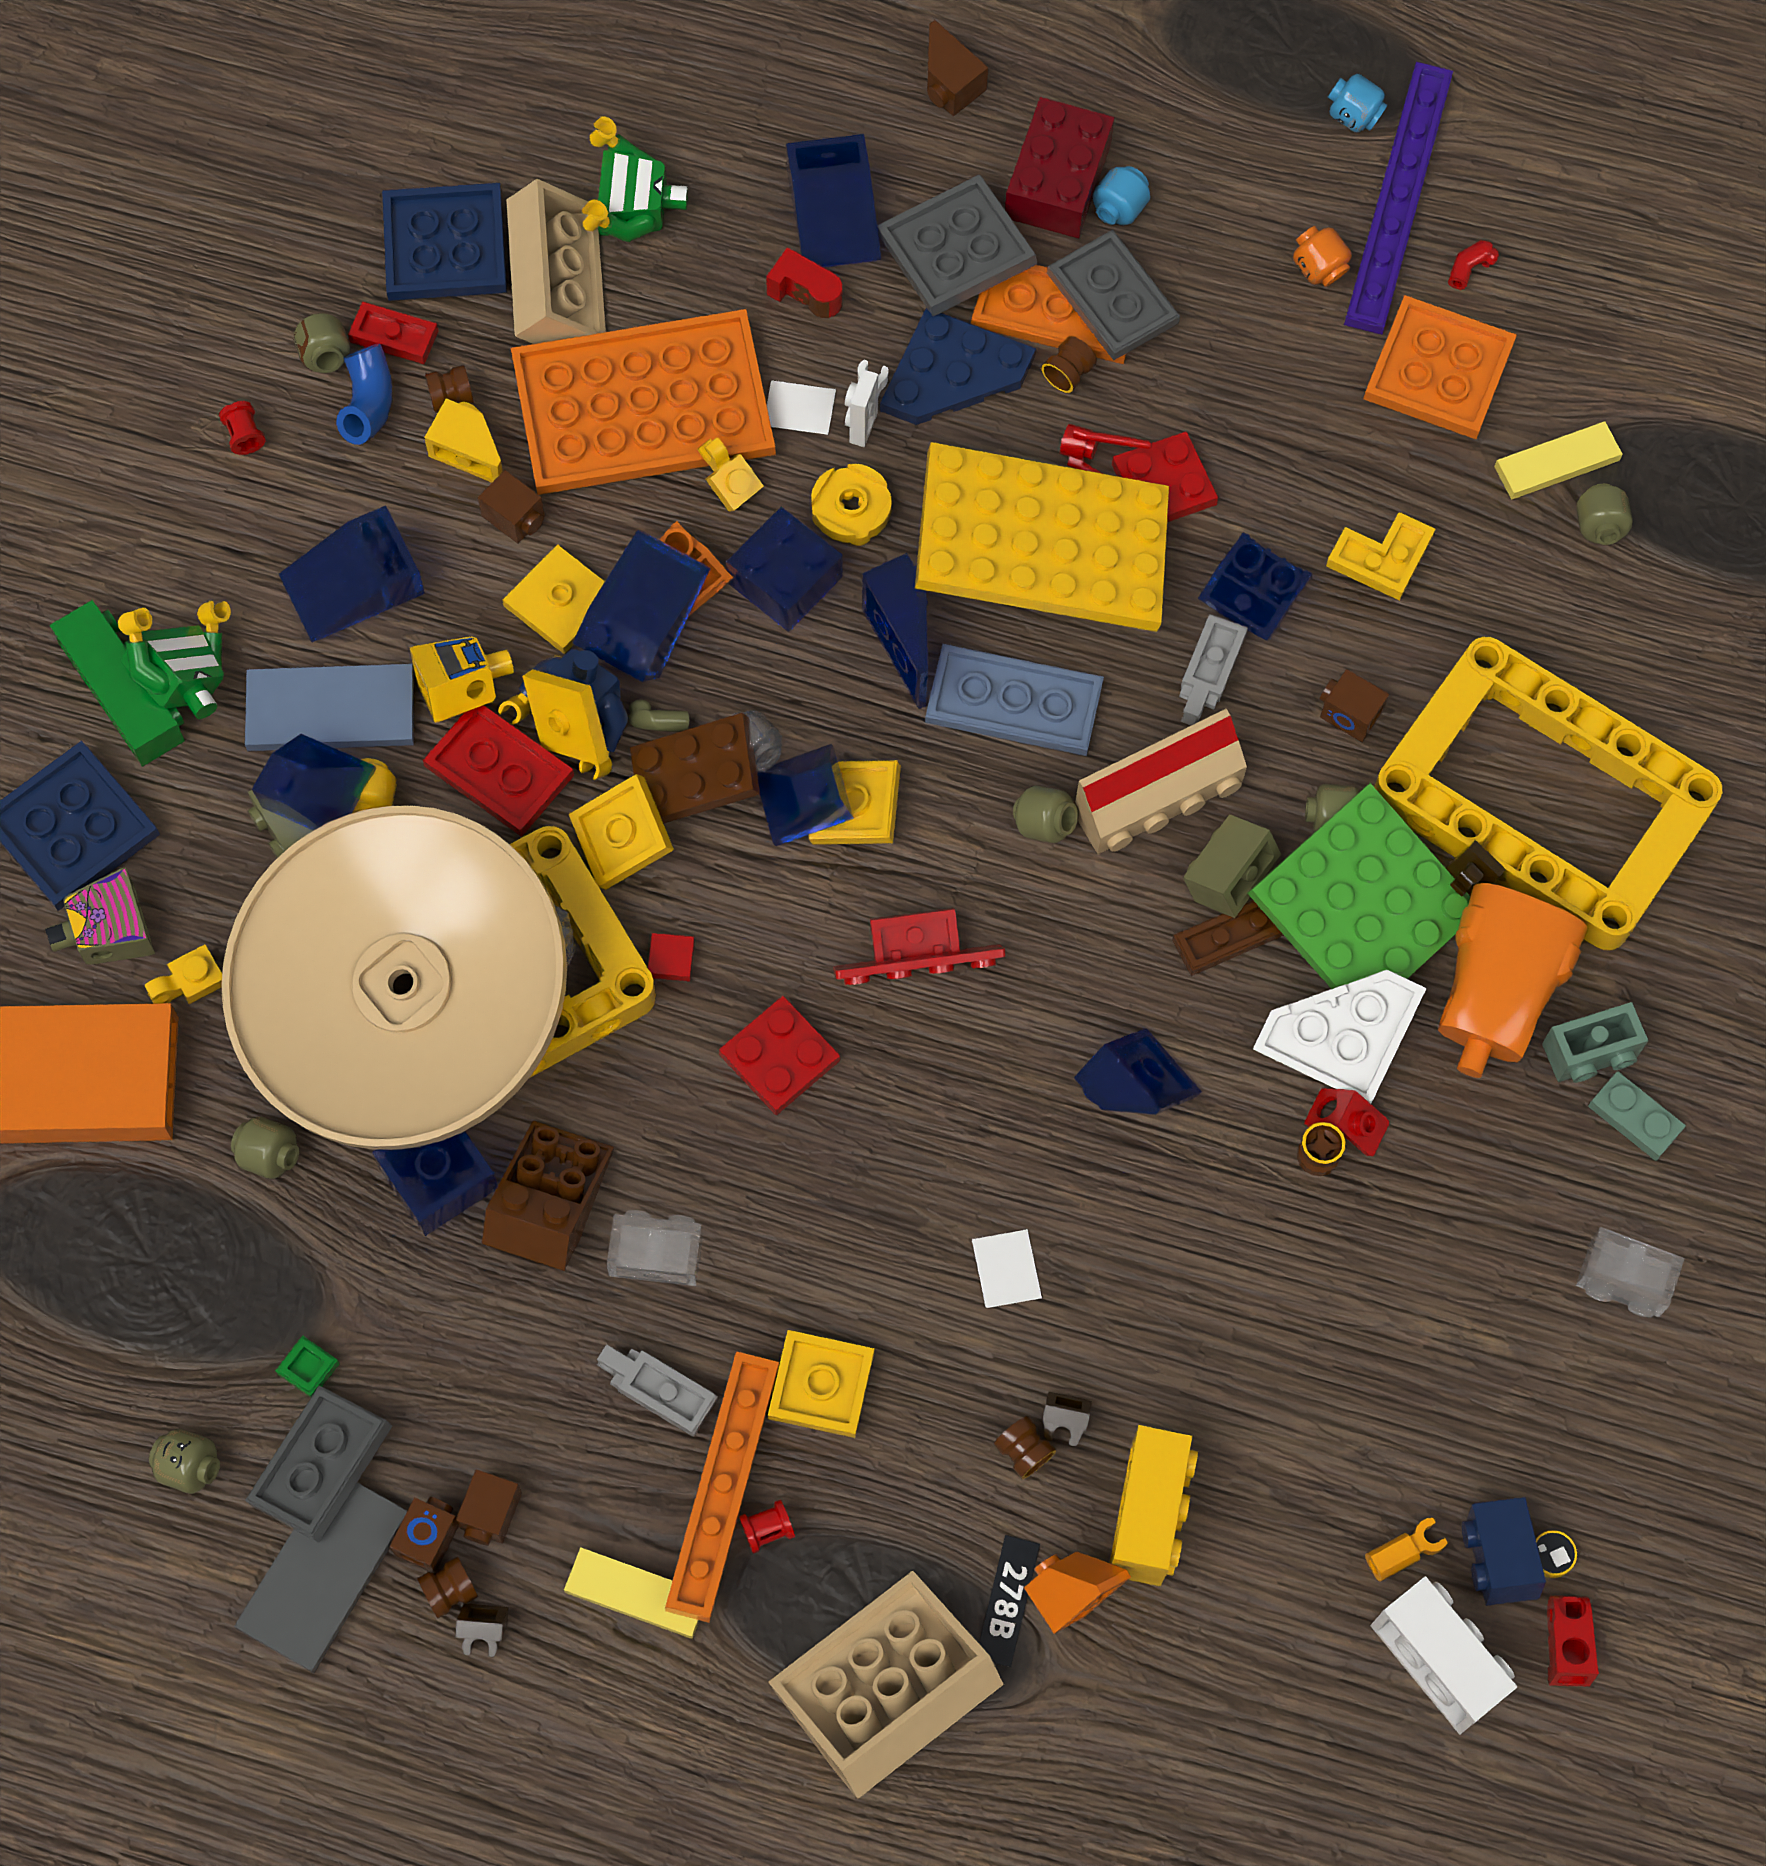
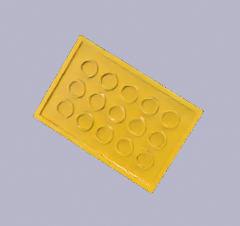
M931 442L927 452L915 589L1157 632L1162 622L1169 486Z

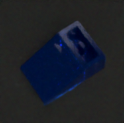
M864 134L786 143L787 174L801 255L822 267L881 260L870 165Z
M386 506L348 521L279 573V577L312 643L425 594L420 572Z

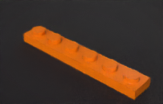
M736 1351L666 1602V1612L710 1623L778 1373L779 1362Z

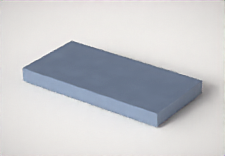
M942 644L925 723L1087 756L1104 677Z
M413 664L247 670L245 747L247 751L414 745Z

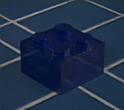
M780 507L726 561L727 571L733 577L728 584L788 632L843 577V555L783 507Z
M465 1131L445 1140L420 1147L374 1150L372 1152L378 1168L424 1236H427L494 1192L498 1187L494 1172Z

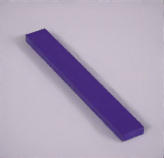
M1420 62L1415 64L1346 315L1345 326L1383 334L1451 82L1452 70Z

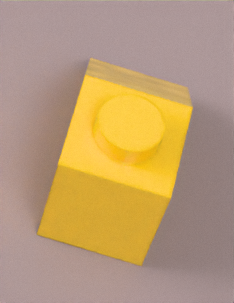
M446 398L424 437L428 456L493 482L503 472L483 413L467 402L457 403Z

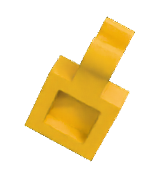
M718 437L713 441L709 439L697 449L714 471L705 480L728 511L736 510L764 487L741 454H736L729 458L726 447Z
M204 944L168 963L170 976L157 977L145 984L148 996L153 1004L169 1003L182 994L188 1004H191L222 987V972Z

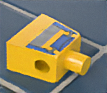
M472 636L409 647L416 682L435 723L493 702L496 698L493 679L514 673L512 660L507 649L485 655L478 639Z

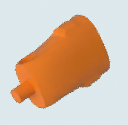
M1480 883L1473 886L1468 907H1465L1455 935L1459 949L1454 983L1438 1026V1031L1443 1036L1465 1046L1457 1066L1458 1071L1471 1077L1481 1078L1489 1056L1507 1062H1519L1523 1058L1537 1020L1556 988L1566 983L1572 977V970L1581 954L1579 948L1588 930L1587 925L1582 920L1561 908L1510 888L1489 883Z

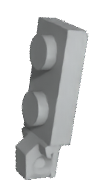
M1209 614L1182 680L1179 697L1188 701L1184 708L1181 722L1188 725L1198 723L1204 707L1214 710L1217 702H1220L1246 637L1247 627Z
M606 1344L597 1358V1366L614 1376L610 1384L617 1388L618 1392L695 1437L718 1400V1396L644 1351L639 1353L631 1349L629 1354L625 1356Z

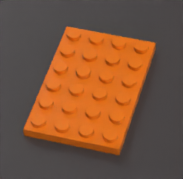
M746 309L511 348L538 495L706 467L709 464L703 459L697 449L709 439L713 441L717 437L726 447L729 458L736 454H741L745 460L776 455Z

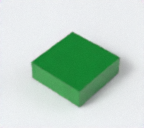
M302 1335L275 1372L311 1398L318 1386L323 1387L340 1363L336 1358Z

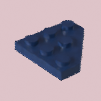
M926 308L880 402V412L919 425L932 420L933 415L952 409L955 412L984 402V397L1004 391L1006 394L1021 388L1033 363L1036 348L942 313L932 316Z

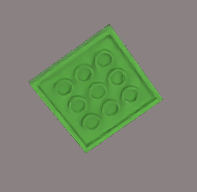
M1371 783L1359 791L1348 803L1247 892L1331 989L1385 970L1408 979L1456 934L1465 907H1468L1470 900L1467 892L1461 897L1450 886L1454 877Z

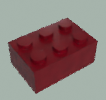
M1040 97L1006 192L1005 211L1011 220L1079 239L1093 199L1092 194L1097 187L1111 146L1115 117Z

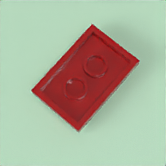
M484 705L465 712L423 759L425 768L521 837L574 777V771L570 766Z

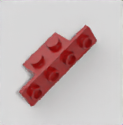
M947 908L871 918L870 927L875 961L833 966V971L836 979H844L845 985H855L870 982L869 975L886 973L887 979H900L912 976V969L928 967L929 973L936 974L953 971L954 964L970 962L971 968L989 967L996 965V958L1006 956L1005 948L1001 944L960 949L955 909Z

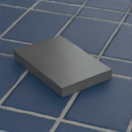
M1114 230L1059 259L1047 268L1048 276L1113 360L1179 324L1180 315Z
M318 1386L245 1501L259 1511L319 1543L391 1430L392 1425L387 1420Z

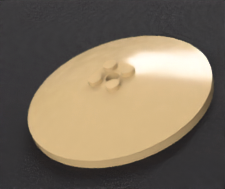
M386 806L348 814L324 824L290 846L268 867L246 897L235 919L223 962L222 1002L227 1031L233 1049L254 1086L281 1113L310 1132L348 1146L374 1150H397L439 1142L466 1131L501 1108L529 1079L545 1055L555 1034L566 992L567 958L565 940L554 903L542 881L526 860L510 844L486 827L455 813L420 806ZM401 974H411L413 986L410 991L402 995L395 994L393 991L394 980Z

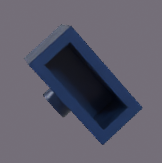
M1526 1497L1472 1504L1467 1520L1462 1521V1536L1465 1547L1473 1549L1476 1563H1472L1471 1566L1472 1580L1475 1590H1482L1485 1605L1539 1599L1546 1580Z

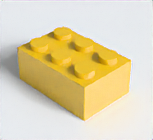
M1138 1425L1131 1444L1110 1557V1564L1126 1569L1131 1576L1129 1579L1131 1581L1161 1587L1166 1574L1173 1576L1175 1567L1178 1566L1182 1540L1174 1538L1175 1531H1181L1183 1522L1185 1523L1190 1502V1495L1182 1494L1183 1487L1189 1488L1191 1478L1194 1477L1198 1451L1190 1450L1192 1436Z

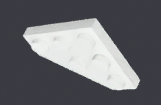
M1385 970L1298 1002L1271 1010L1253 1050L1335 1089L1356 1090L1371 1104L1426 988L1389 970Z

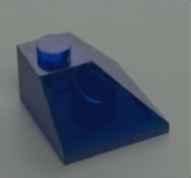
M299 734L271 754L252 791L262 808L314 831L326 823L352 814L364 787L373 776L376 767L304 734Z
M832 744L757 770L760 797L775 846L854 819Z
M1147 1028L1104 1044L1074 1077L1083 1088L1085 1096L1091 1102L1097 1104L1101 1110L1156 1115L1194 1099L1202 1092Z

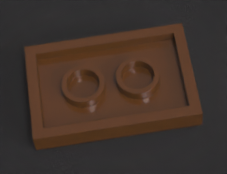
M744 713L732 715L630 747L633 775L637 774L645 778L663 824L760 795L750 720Z

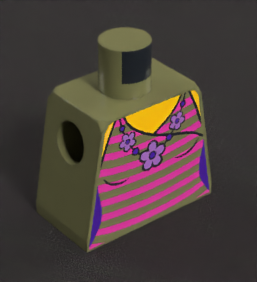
M126 867L67 895L63 902L69 920L45 928L53 952L76 945L85 964L88 965L155 954L135 885Z

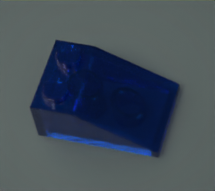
M637 530L590 604L573 644L583 650L595 653L601 660L641 682L660 678L710 571V567L646 532Z
M905 553L863 573L862 611L916 706L920 709L926 706L928 600L926 590L915 589L917 565L914 566L908 554Z

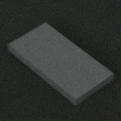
M356 1483L319 1543L293 1529L234 1627L314 1674L388 1552L407 1510Z

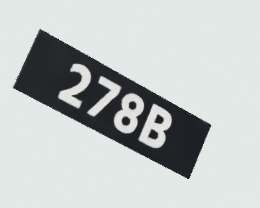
M1005 1535L979 1644L990 1655L993 1663L1011 1667L1028 1597L1024 1587L1032 1581L1040 1544Z

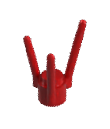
M1068 424L1061 441L1060 454L1069 457L1067 463L1069 467L1101 473L1084 462L1085 458L1091 460L1094 458L1099 442L1150 449L1152 443L1148 440L1094 432L1087 428Z

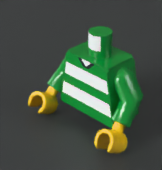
M600 117L593 123L594 127L599 130H595L590 134L591 144L596 147H602L607 144L608 150H603L598 200H590L582 209V213L588 215L583 221L585 230L595 231L598 228L599 235H611L622 241L631 242L663 228L664 208L687 210L688 186L667 185L666 167L663 162L645 153L620 134L616 135V125L610 118Z
M209 601L199 607L197 612L198 619L206 626V632H203L199 625L147 631L152 626V616L147 608H140L122 614L118 620V627L123 634L129 635L130 640L126 642L127 650L120 660L129 670L133 681L142 686L157 704L165 709L188 706L197 719H204L213 714L218 705L213 699L212 694L224 678L221 657L222 633H218V625L229 619L231 615L229 604L223 601L217 603L214 607V602Z

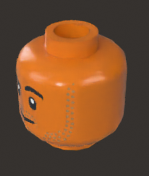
M1313 226L1296 239L1300 246L1295 250L1293 260L1309 283L1313 285L1322 283L1327 287L1350 270L1351 267L1348 263L1352 257L1351 250L1334 228L1328 227L1319 231L1316 226Z

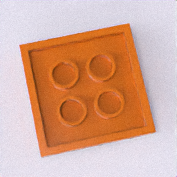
M1404 295L1363 399L1477 439L1517 334Z

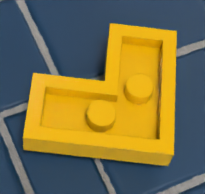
M1400 512L1397 514L1382 544L1345 527L1328 558L1326 567L1400 601L1436 529Z

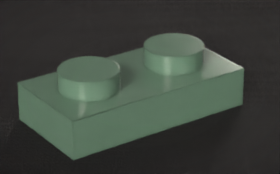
M1618 1071L1588 1105L1590 1109L1655 1161L1659 1159L1686 1126Z

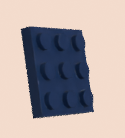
M500 183L382 191L386 293L388 301L507 293Z
M82 740L0 800V843L57 911L65 907L63 899L67 895L103 878L160 835L157 827Z

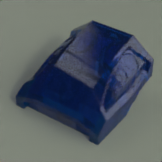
M1243 532L1213 573L1198 600L1236 624L1247 627L1249 632L1268 642L1296 598L1313 578V574L1306 569L1303 571L1301 567H1295L1284 557H1278L1272 553L1271 549H1265L1256 540L1251 539L1248 534Z

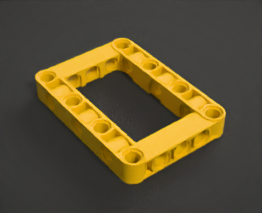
M1492 637L1475 639L1469 645L1381 768L1374 786L1412 831L1456 858L1476 840L1506 869L1494 883L1527 894L1573 914L1587 925L1588 930L1584 940L1602 950H1614L1626 941L1711 815L1722 795V784L1714 773ZM1484 660L1488 662L1492 667L1483 668L1476 663V661ZM1492 698L1519 714L1518 719L1560 745L1562 742L1566 743L1590 758L1589 763L1629 788L1632 789L1635 786L1662 803L1660 806L1662 810L1609 888L1429 776L1437 762L1444 760L1459 731L1462 730L1464 732L1482 699L1484 701L1486 699L1491 701ZM1546 704H1555L1561 708L1562 712H1554ZM1624 747L1631 751L1633 756L1622 755L1617 748ZM1387 784H1400L1405 791L1395 792ZM1689 792L1699 793L1705 801L1695 800ZM1467 827L1476 836L1466 837L1459 832L1458 828ZM1538 872L1545 876L1548 882L1539 883L1531 877L1530 873ZM1602 918L1614 919L1620 928H1609L1604 924Z
M555 826L539 828L510 845L526 860L544 884L554 905L600 982L572 998L570 995L564 997L558 1025H564L569 1030L562 1037L552 1038L545 1055L529 1078L644 1016L654 1006L656 997L651 972L568 835L562 829ZM550 848H556L561 851L557 857L552 859L541 856L545 850ZM632 984H638L644 988L641 994L634 997L625 995L623 990Z

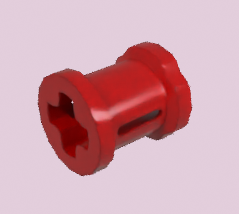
M247 401L234 402L225 406L219 413L220 421L224 426H227L231 437L229 442L230 449L237 455L253 453L263 447L266 442L264 433L258 430L253 418L255 410L251 403Z
M781 1499L775 1501L772 1508L749 1517L746 1514L739 1516L753 1554L759 1552L762 1545L785 1536L788 1539L795 1537Z

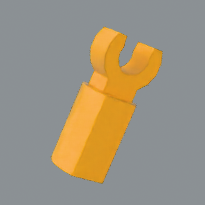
M1426 1518L1421 1521L1414 1529L1412 1535L1409 1536L1407 1533H1403L1365 1554L1366 1562L1378 1581H1383L1420 1561L1421 1553L1435 1555L1444 1549L1448 1544L1446 1538L1437 1543H1430L1424 1537V1531L1436 1523L1434 1518Z

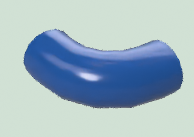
M380 343L360 349L343 358L352 381L351 402L339 411L336 424L341 436L347 442L354 445L365 443L379 432L388 419L392 405V378Z

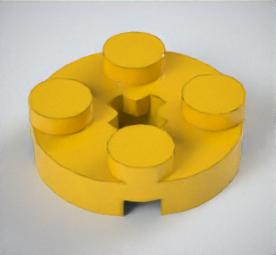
M847 464V468L835 471L834 467L826 471L816 481L811 494L812 520L814 524L828 537L856 546L865 545L872 537L878 535L887 525L892 512L891 495L887 489L885 479L876 470L861 464ZM853 496L859 498L858 505L860 508L856 510L845 509V505L841 502L843 499L850 501Z

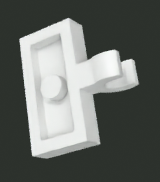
M863 360L858 366V383L851 382L845 398V406L849 407L845 418V426L850 427L849 443L865 447L878 414L879 394L888 382V367L886 366L882 367L879 375L868 371V361Z

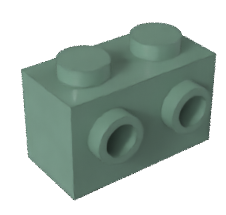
M1630 1002L1554 1026L1550 1029L1542 1045L1557 1081L1561 1082L1572 1078L1574 1083H1578L1594 1077L1599 1069L1612 1066L1613 1070H1620L1637 1062V1057L1647 1044L1648 1038L1633 1003Z

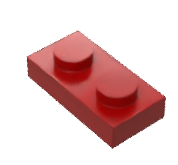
M362 301L348 336L350 343L363 347L380 343L384 353L425 365L439 331L437 323Z

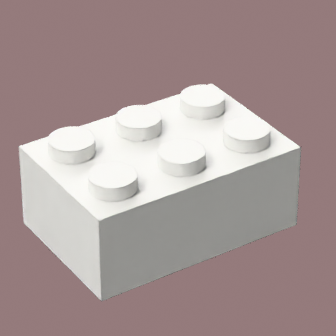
M1425 1576L1384 1609L1370 1626L1459 1735H1461L1517 1688L1516 1684L1512 1681L1515 1675L1500 1656L1492 1657L1481 1642L1484 1641V1638L1475 1624L1467 1618L1462 1620L1451 1607L1453 1600L1446 1589L1438 1582L1432 1584Z

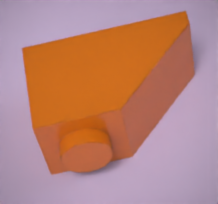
M1075 1552L1062 1560L1055 1554L1034 1568L1038 1576L1027 1584L1024 1589L1055 1634L1086 1617L1128 1581L1131 1576L1124 1568L1080 1552Z

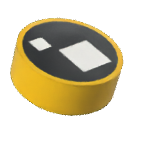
M1552 1530L1546 1531L1536 1538L1545 1577H1562L1574 1567L1577 1560V1549L1569 1536L1560 1531Z

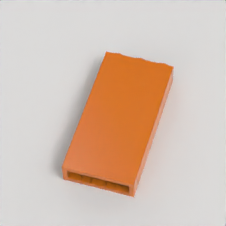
M172 1004L0 1006V1144L172 1140L179 1017Z

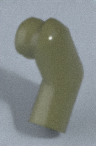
M635 700L629 705L630 715L628 720L634 728L665 732L688 730L689 714L687 711L651 710V704L646 700Z

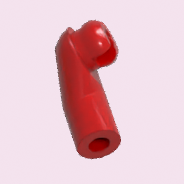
M1480 240L1459 252L1455 258L1448 284L1455 289H1465L1473 267L1478 264L1486 268L1494 265L1499 258L1498 250L1493 247L1491 242Z

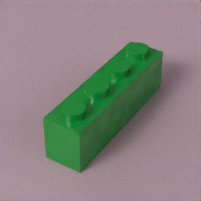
M91 600L49 625L58 644L142 767L185 741L179 728L185 722L176 707L165 709L159 706L142 686L133 681L129 670L121 662L120 659L127 650L126 642L122 643L116 635L121 630L108 609L101 613L94 601Z

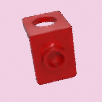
M1327 1088L1319 1091L1304 1122L1308 1127L1320 1122L1331 1123L1338 1127L1344 1137L1366 1156H1374L1389 1126V1120L1356 1090ZM1337 1100L1335 1110L1329 1116L1321 1118L1320 1115L1323 1107L1328 1102Z

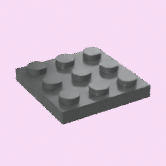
M980 174L877 225L878 236L932 316H936L1037 265L1036 254Z

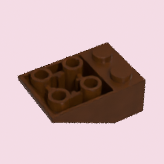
M532 1121L486 1208L482 1244L565 1271L580 1241L614 1147Z

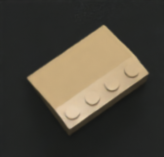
M914 1571L907 1574L768 1681L823 1757L857 1799L1004 1685L990 1655Z

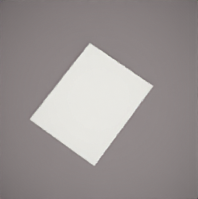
M771 380L767 401L771 427L828 435L836 389Z
M1027 1229L972 1239L986 1308L1042 1298Z

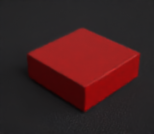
M652 933L648 969L652 977L655 979L690 981L695 944L694 937Z

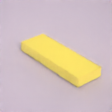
M1604 421L1498 459L1494 467L1511 500L1618 462L1622 457V452Z
M580 1547L564 1588L565 1593L693 1639L699 1620L665 1611L672 1580Z

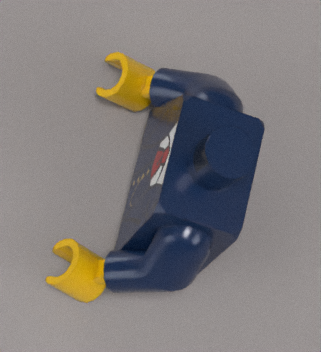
M571 649L564 657L555 655L536 664L533 670L591 686L608 755L609 752H614L628 722V715L621 701L620 681L618 678L600 666L597 655L588 650L578 651L577 649ZM524 681L519 687L521 693L503 702L498 709L500 715L511 706L516 709L517 717L512 721V725L517 724L530 713V704ZM610 757L601 765H595L596 773L593 780L610 773L612 770ZM581 760L579 771L581 773L588 772L593 768L594 764Z

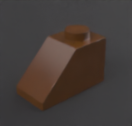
M934 20L929 24L927 93L930 100L937 107H943L954 117L987 90L988 67Z

